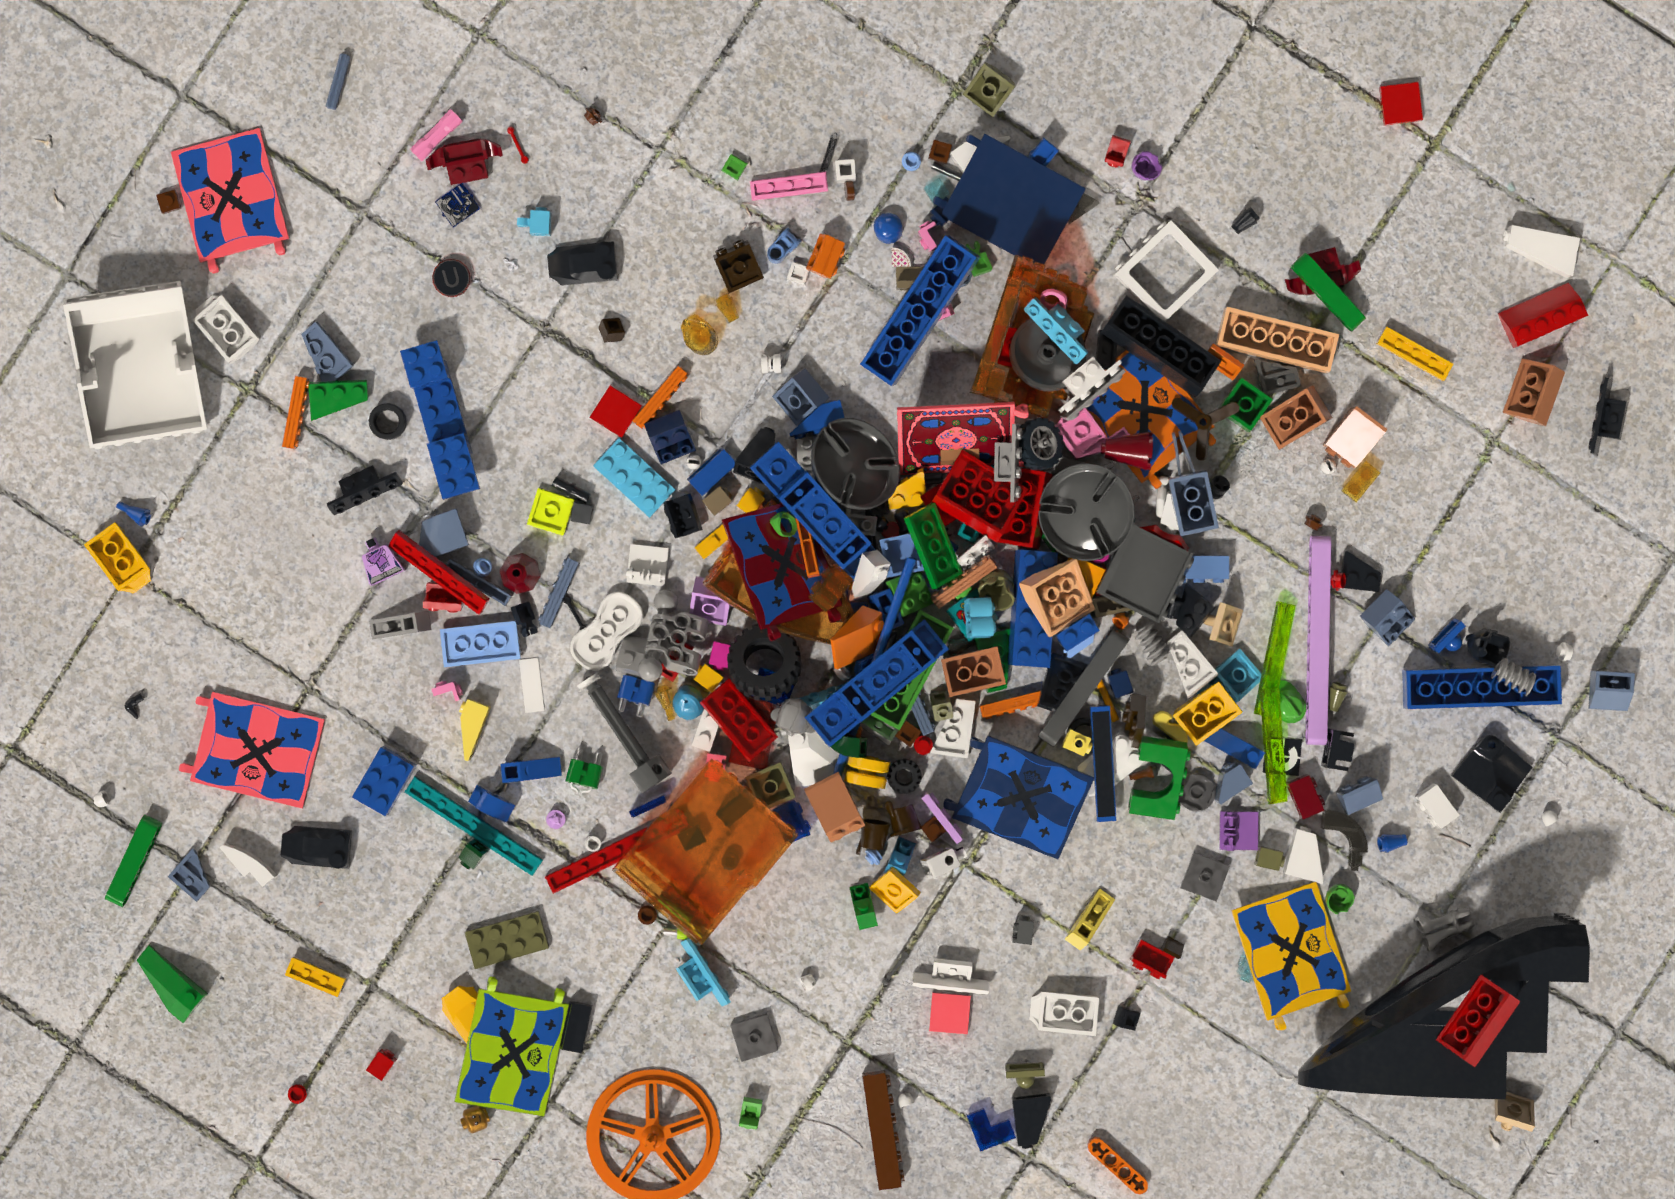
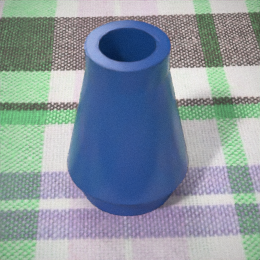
M1382 834L1381 837L1377 838L1380 852L1385 853L1406 846L1408 843L1405 834Z

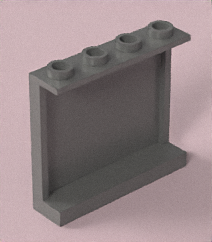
M1133 524L1128 538L1115 551L1096 593L1160 623L1161 620L1164 621L1169 611L1166 609L1169 603H1173L1177 596L1175 592L1177 586H1182L1186 578L1183 575L1186 568L1190 569L1194 562V558H1192L1194 553L1188 552Z

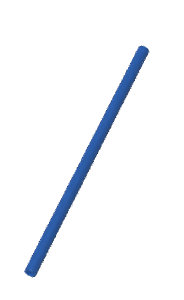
M911 557L906 559L871 663L881 656L886 649L916 559ZM860 723L848 733L856 736ZM839 754L833 774L839 772L842 777L848 756Z

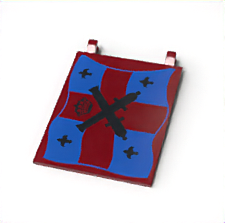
M782 503L722 519L760 630L767 628L770 641L781 637V633L776 626L824 611H828L830 623H835L841 619V615L836 608L841 607L842 603L821 545L813 537L820 576L808 578L798 528L795 535L782 537L770 524L771 518L781 511L788 512L795 518ZM781 519L780 528L782 531L789 533L792 529L791 523L787 519Z

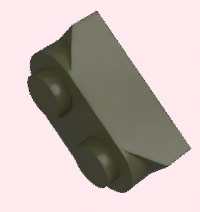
M984 63L963 95L994 117L1013 92L1016 84L996 67Z
M781 762L745 777L760 812L796 798Z

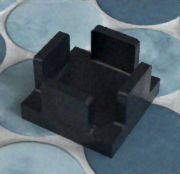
M1328 728L1327 744L1324 745L1321 766L1348 771L1349 767L1336 765V761L1351 762L1354 743L1340 740V735L1354 737V733Z

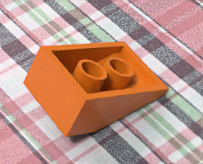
M862 605L830 639L835 669L838 670L875 652L884 626L882 612Z

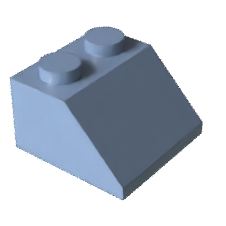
M806 368L792 377L772 396L796 426L830 398Z
M1228 762L1222 767L1223 770L1219 772L1215 801L1219 804H1223L1253 784L1241 764L1237 762Z

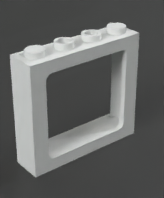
M1164 221L1157 228L1159 232L1154 237L1149 235L1142 242L1144 246L1140 250L1136 248L1129 255L1131 259L1126 264L1122 261L1115 268L1117 272L1114 274L1144 308L1163 321L1170 318L1219 271L1172 221L1168 223ZM1170 234L1198 262L1205 272L1168 309H1163L1130 275L1129 271L1166 235Z

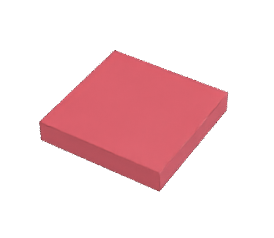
M932 992L929 1031L968 1034L971 996Z

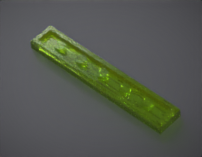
M1276 601L1253 714L1263 716L1264 712L1265 717L1273 718L1296 605Z
M1277 687L1260 690L1267 798L1268 804L1288 802L1280 691Z

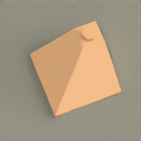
M1072 559L1035 573L1019 583L1025 601L1048 637H1052L1095 610L1077 559Z

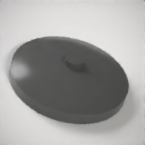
M1032 318L1024 322L1017 329L1010 343L1009 356L1015 373L1024 383L1038 390L1057 391L1066 388L1063 381L1086 363L1085 356L1078 364H1075ZM1082 336L1078 337L1077 341L1086 349Z

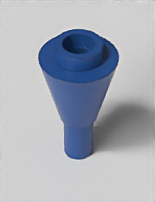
M121 501L116 505L117 509L125 512L140 527L147 525L151 519L149 509L129 506Z

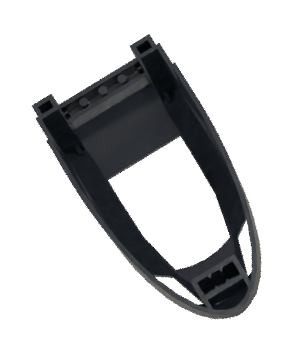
M1554 913V916L1520 918L1477 935L1413 973L1355 1015L1329 1037L1298 1070V1084L1310 1088L1354 1093L1506 1100L1507 1052L1547 1053L1549 982L1589 983L1590 944L1586 925L1580 923L1579 919L1566 915V913ZM1482 975L1518 999L1520 1003L1476 1067H1474L1436 1041L1455 1013L1452 1010L1436 1009L1469 991L1479 976Z

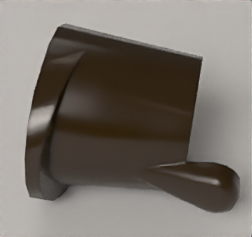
M891 801L885 802V808L890 815L893 831L890 837L922 829L913 804L893 809Z
M862 818L865 826L861 827V838L856 854L861 855L862 847L872 850H885L891 824L886 821Z

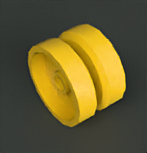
M868 755L861 758L849 757L848 765L857 768L858 771H846L845 782L885 789L887 779L884 776L877 775L876 772L887 773L890 766L889 761Z

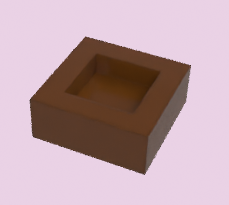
M933 140L928 159L947 164L952 144Z
M176 190L156 195L162 214L181 209Z
M905 721L895 737L911 747L921 731L908 721Z
M935 816L921 826L931 842L946 832Z

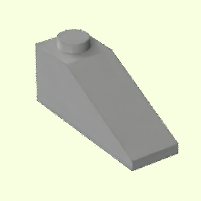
M429 611L369 621L372 639L432 630Z

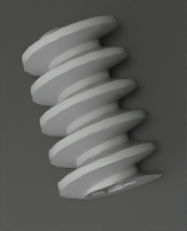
M1148 623L1133 632H1138L1135 640L1142 639L1139 647L1146 646L1142 652L1150 653L1146 659L1154 660L1150 666L1163 661L1170 653L1169 649L1163 650L1166 643H1159L1162 640V636L1155 637L1159 631L1157 629L1151 630L1155 625L1154 623Z
M1507 658L1502 659L1496 665L1491 675L1492 679L1498 675V682L1504 678L1505 686L1511 682V689L1519 686V693L1525 689V696L1531 692L1536 680L1535 673L1529 674V670H1522L1520 665L1515 667L1514 662L1508 664Z

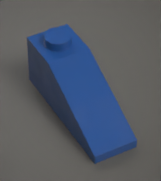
M1221 728L1204 740L1206 743L1253 769H1257L1265 754L1260 749Z

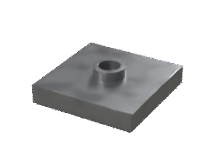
M1193 852L1180 888L1217 902L1230 865Z
M768 1014L730 1025L741 1062L778 1051Z

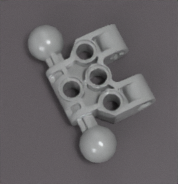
M662 590L654 598V606L658 613L652 617L645 648L648 656L638 666L639 675L645 681L653 682L661 677L662 664L659 658L667 670L689 676L698 674L701 654L685 648L684 644L687 640L705 641L709 621L683 611L670 617L669 613L673 612L678 605L677 596L670 590ZM655 633L660 634L662 638L657 637ZM669 656H674L676 660H672Z

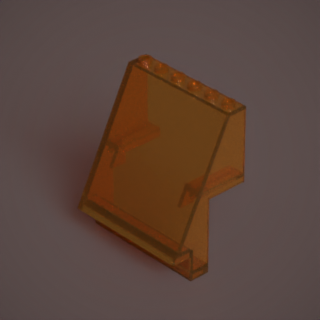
M713 759L707 761L626 850L623 857L612 869L615 874L697 946L702 945L745 892L759 884L798 837L793 826L788 823L785 824L777 812L769 810L766 807L767 804L762 799H757L749 787L742 786L734 774L725 771L722 763Z

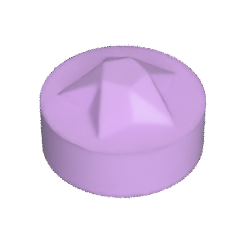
M555 809L548 813L546 822L550 828L559 829L565 824L566 816L561 810Z

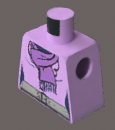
M376 537L365 542L369 552L362 555V560L370 586H374L406 570L394 551L388 547V544L380 547Z

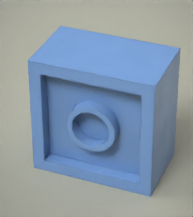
M910 534L879 540L881 553L890 562L886 578L901 575L907 557L916 559L912 573L924 570Z

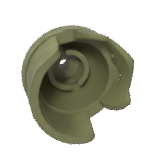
M1003 569L993 570L980 580L978 588L979 598H984L985 595L989 596L994 603L995 611L1009 609L1015 601L1013 578Z

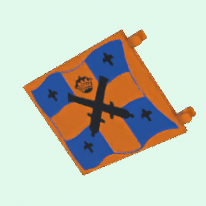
M1126 350L1116 358V362L1119 360L1122 362L1119 367L1124 368L1126 371L1122 375V379L1112 383L1108 387L1107 392L1097 397L1093 404L1086 409L1107 438L1125 427L1130 435L1153 432V452L1150 459L1151 470L1127 466L1141 483L1148 479L1152 486L1158 489L1162 483L1155 473L1176 457L1172 433L1175 432L1179 454L1183 451L1178 431L1182 432L1186 448L1197 441L1198 427L1194 422L1172 407L1173 399L1180 398L1202 414L1204 413L1184 389ZM1203 419L1201 421V424L1205 426L1207 424V420ZM1209 432L1208 445L1213 446L1216 443V439Z

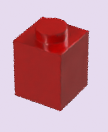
M388 1049L379 1050L366 1071L382 1081L397 1061L394 1057L395 1054Z

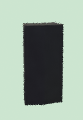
M569 1001L559 1047L561 1050L582 1054L593 1005Z

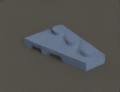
M314 322L301 334L322 382L338 381L354 366L318 322Z

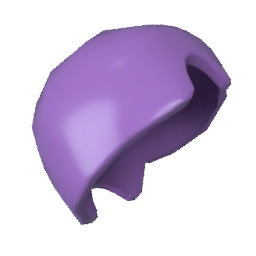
M1143 151L1133 158L1131 168L1137 178L1146 181L1154 180L1160 176L1162 165H1160L1157 155L1149 151Z

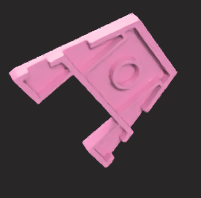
M1083 408L1075 419L1067 421L1061 418L1055 426L1059 428V434L1063 437V443L1076 460L1101 453V443H1105V439L1130 435L1125 427L1107 438L1086 408Z

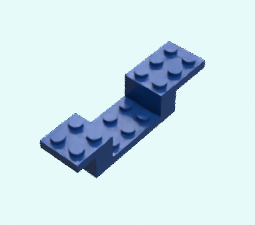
M438 341L401 350L400 353L410 388L414 389L429 443H427L442 499L479 490L480 486L471 458V453L473 452L448 365L443 359Z
M777 441L749 468L814 537L851 581H854L862 553L876 549L811 475Z
M924 619L804 718L826 745L831 747L949 649Z

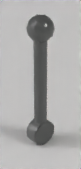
M904 951L901 953L900 960L889 975L882 980L883 985L890 983L889 980L904 959L909 957L908 952Z

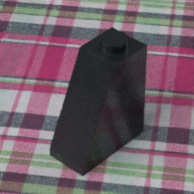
M1050 1093L1012 1097L1017 1145L1022 1146L1023 1149L1032 1148L1033 1145L1038 1143L1051 1102Z

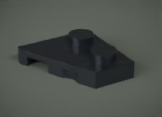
M1186 584L1182 596L1184 605L1180 608L1176 625L1189 637H1192L1216 607L1192 586Z

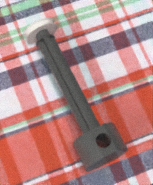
M599 672L591 677L588 676L577 687L580 688V692L587 688L588 695L637 766V769L629 775L640 792L644 793L671 775L672 772L660 754L651 760L649 759L602 686L597 684V681L602 678L599 676Z

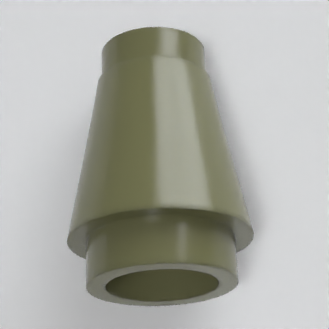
M1332 682V686H1329V710L1339 711L1348 693L1346 685Z

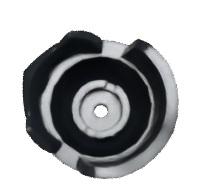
M1484 628L1473 634H1468L1465 640L1467 641L1469 653L1476 661L1496 667L1502 659L1507 658L1510 648L1509 637L1497 634V630Z

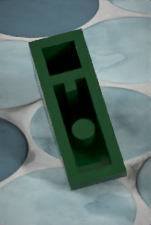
M474 838L466 844L458 858L462 860L460 863L465 868H472L474 870L489 852V849Z

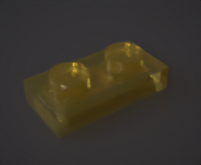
M1364 461L1341 489V492L1357 503L1381 472L1367 461Z

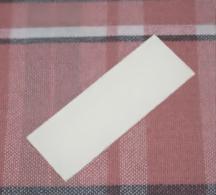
M538 658L519 660L525 713L544 711Z

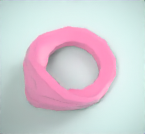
M1047 289L1042 291L1040 301L1047 309H1051L1057 304L1066 309L1067 295L1062 291ZM1047 295H1055L1060 301L1056 304H1049L1044 298Z

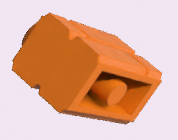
M819 234L806 270L821 277L831 279L837 273L839 258H842L845 253V243L827 234Z

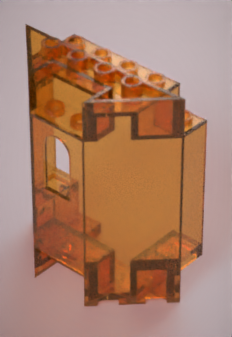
M1015 254L969 393L984 396L993 400L994 403L1015 402V407L1020 404H1027L1029 414L1039 418H1047L1054 398L1067 400L1068 394L1064 389L1057 391L1035 389L1024 383L1012 367H1006L997 363L1017 300L1019 302L1018 309L1011 328L1018 329L1024 322L1031 319L1024 311V308L1033 298L1036 297L1040 301L1042 291L1047 289L1064 292L1067 295L1065 310L1084 330V333L1081 335L1084 343L1086 342L1095 313L1089 311L1088 307L1084 305L1087 297V288L1069 280L1067 275L1057 274V270L1045 269L1046 265L1038 262L1033 263V259L1025 256L1020 257ZM1047 295L1044 298L1049 304H1056L1060 301L1055 295Z

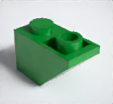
M868 883L849 887L859 930L878 926Z

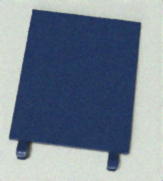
M985 133L981 140L969 134L966 141L977 147L948 202L935 196L933 203L943 208L940 216L1042 270L1086 188Z

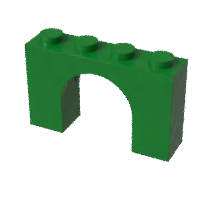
M1142 736L1138 750L1139 760L1163 764L1171 770L1173 777L1170 784L1160 791L1150 792L1131 789L1128 804L1129 814L1175 820L1176 814L1180 812L1181 803L1178 802L1179 796H1183L1184 785H1181L1182 779H1186L1187 776L1185 763L1190 760L1191 749H1188L1187 742Z

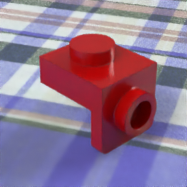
M1112 135L1105 156V162L1111 167H1123L1131 140Z

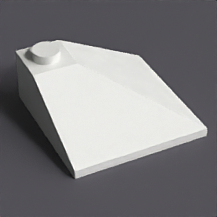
M816 731L814 733L804 732L803 734L793 736L788 735L795 787L813 785L833 775L840 753L828 747ZM848 760L842 774L843 781L845 780L846 771L851 770Z

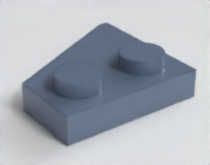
M194 848L190 850L168 876L196 902L210 888Z

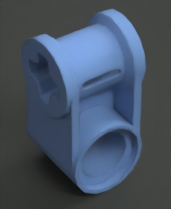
M786 228L768 248V260L773 264L782 262L789 253L799 246L802 240L797 239L790 232V229ZM779 250L781 256L773 258L770 254L771 251Z

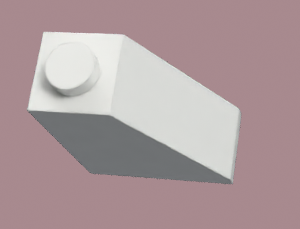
M1300 826V829L1294 828L1283 873L1323 884L1316 834L1312 833V829Z

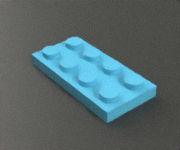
M620 438L593 465L649 518L675 491L666 480Z

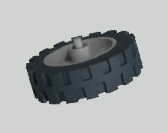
M1047 418L1028 420L1020 425L1023 435L1022 439H1019V447L1022 448V458L1019 460L1023 461L1024 465L1030 467L1031 470L1051 468L1059 462L1058 459L1063 454L1061 451L1064 449V444H1062L1063 437L1059 434L1060 430L1054 426L1055 424L1052 421H1048Z

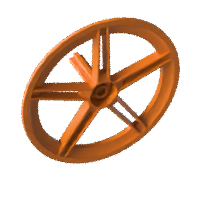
M646 1069L632 1072L617 1079L603 1091L591 1110L587 1124L586 1142L590 1160L597 1174L618 1194L628 1199H678L699 1186L711 1171L719 1151L720 1127L711 1101L695 1083L671 1071ZM646 1084V1125L644 1127L603 1117L610 1104L619 1095L633 1087ZM649 1084H653L655 1118H650ZM657 1084L667 1085L684 1093L694 1102L701 1114L661 1126L659 1124ZM703 1117L704 1121L674 1133L671 1132L670 1128ZM605 1121L635 1129L634 1134L603 1125L601 1122ZM705 1125V1152L697 1168L689 1175L668 1147L666 1141L669 1138ZM600 1128L639 1140L640 1142L639 1147L619 1177L610 1169L602 1154ZM653 1151L659 1155L681 1182L661 1190H646L628 1184L648 1155ZM667 1151L686 1176L685 1180L663 1155L664 1152ZM639 1152L643 1153L644 1156L624 1182L622 1179Z

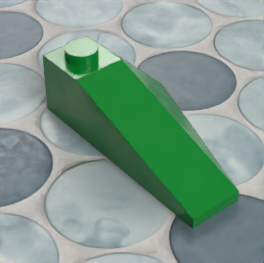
M150 945L138 957L137 962L168 1012L184 1023L208 993Z

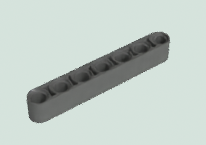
M1113 629L1040 732L1039 738L1054 748L1130 640L1129 638Z

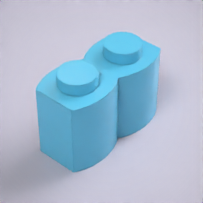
M968 598L964 600L967 638H990L994 636L996 623L993 621L992 614L995 611V606L991 598Z

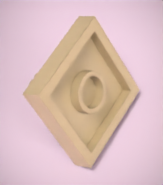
M1220 602L1216 616L1210 614L1204 622L1205 625L1213 627L1209 639L1233 647L1243 610Z
M1506 1092V1100L1495 1099V1121L1501 1122V1127L1506 1131H1511L1512 1127L1515 1126L1532 1132L1535 1127L1534 1100Z

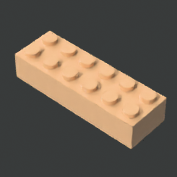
M1226 307L1223 311L1215 345L1269 360L1329 373L1339 334Z

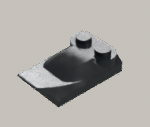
M614 241L557 247L547 255L549 278L554 279L561 286L618 280Z
M294 826L282 834L280 855L291 864L349 869L352 830Z

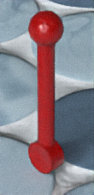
M508 127L507 132L511 134L521 155V162L527 164L529 159L521 149L514 134V128Z

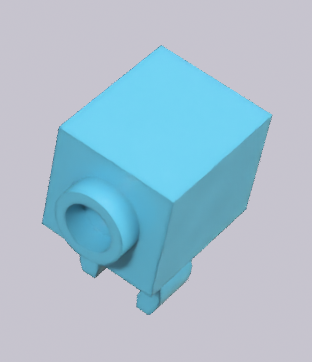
M536 207L535 210L530 211V218H517V226L530 227L531 236H551L552 213L547 211V208Z

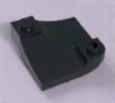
M1487 735L1472 748L1451 776L1496 812L1501 813L1533 767L1507 747L1499 738ZM1492 741L1494 742V747L1490 749L1488 744Z

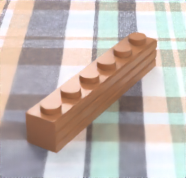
M990 555L982 557L979 562L972 564L961 575L952 579L948 584H944L940 590L934 591L931 595L932 601L940 609L997 568L996 563Z

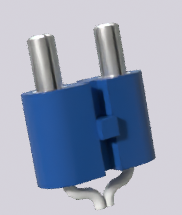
M623 675L617 698L620 699L617 711L620 712L621 710V712H624L627 701L639 704L636 716L642 717L645 706H650L655 683L632 677L633 675Z

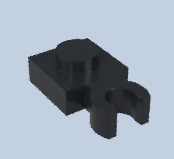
M529 601L511 607L516 625L521 624L522 626L521 633L523 637L529 636L530 633L531 635L538 633L537 627L532 623V620H535V616Z

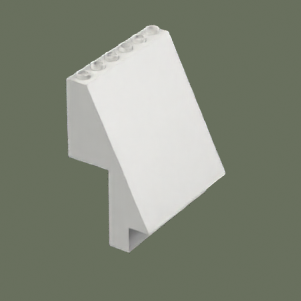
M181 281L63 298V306L76 366L77 386L90 448L102 449L107 445L121 446L126 442L140 443L145 441V439L153 438L159 440L164 438V436L172 435L177 437L184 433H201L203 430H207Z

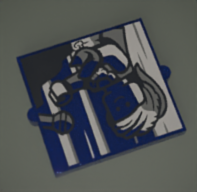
M463 183L435 201L442 211V216L446 217L453 228L480 210V207L473 199L474 195L469 193Z

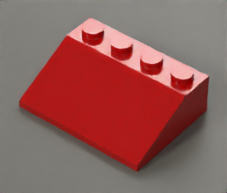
M962 450L931 503H935L939 509L981 534L986 535L991 540L998 542L1027 493L1028 488L1018 483V486H1021V497L1016 502H1010L1011 482L994 481V468Z

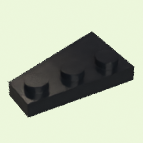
M1052 652L1050 668L1046 670L1037 706L1055 712L1088 664Z

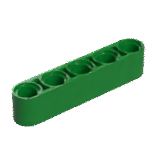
M1304 252L1290 266L1349 331L1353 332L1366 319L1362 312L1307 253Z
M143 815L109 886L105 900L122 908L124 907L160 832L162 822Z

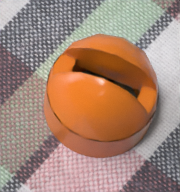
M1118 613L1113 617L1112 622L1118 629L1123 630L1129 624V617H1126L1125 613Z

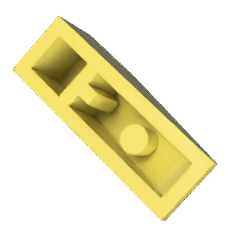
M467 699L466 702L463 701L459 710L462 713L460 719L464 760L470 761L491 708L472 699Z
M1099 889L1074 923L1065 940L1079 950L1084 948L1090 942L1115 899Z

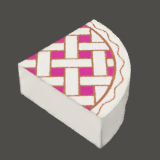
M892 247V267H911L908 255L901 249Z

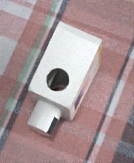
M963 847L956 850L946 848L919 861L927 878L934 879L959 867V861L966 858L967 854ZM946 857H948V863H945Z

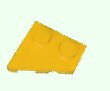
M923 468L917 470L918 473L910 478L906 477L900 481L894 494L888 499L889 510L925 505L920 496L926 493Z

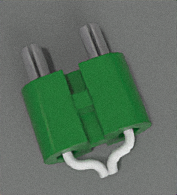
M578 748L575 759L570 760L565 782L570 783L571 788L576 790V794L582 795L583 792L598 789L603 767L600 766L602 753L596 752L594 763H586L581 761L584 749ZM573 784L578 786L581 785L589 789L581 790L579 793V789L574 787Z

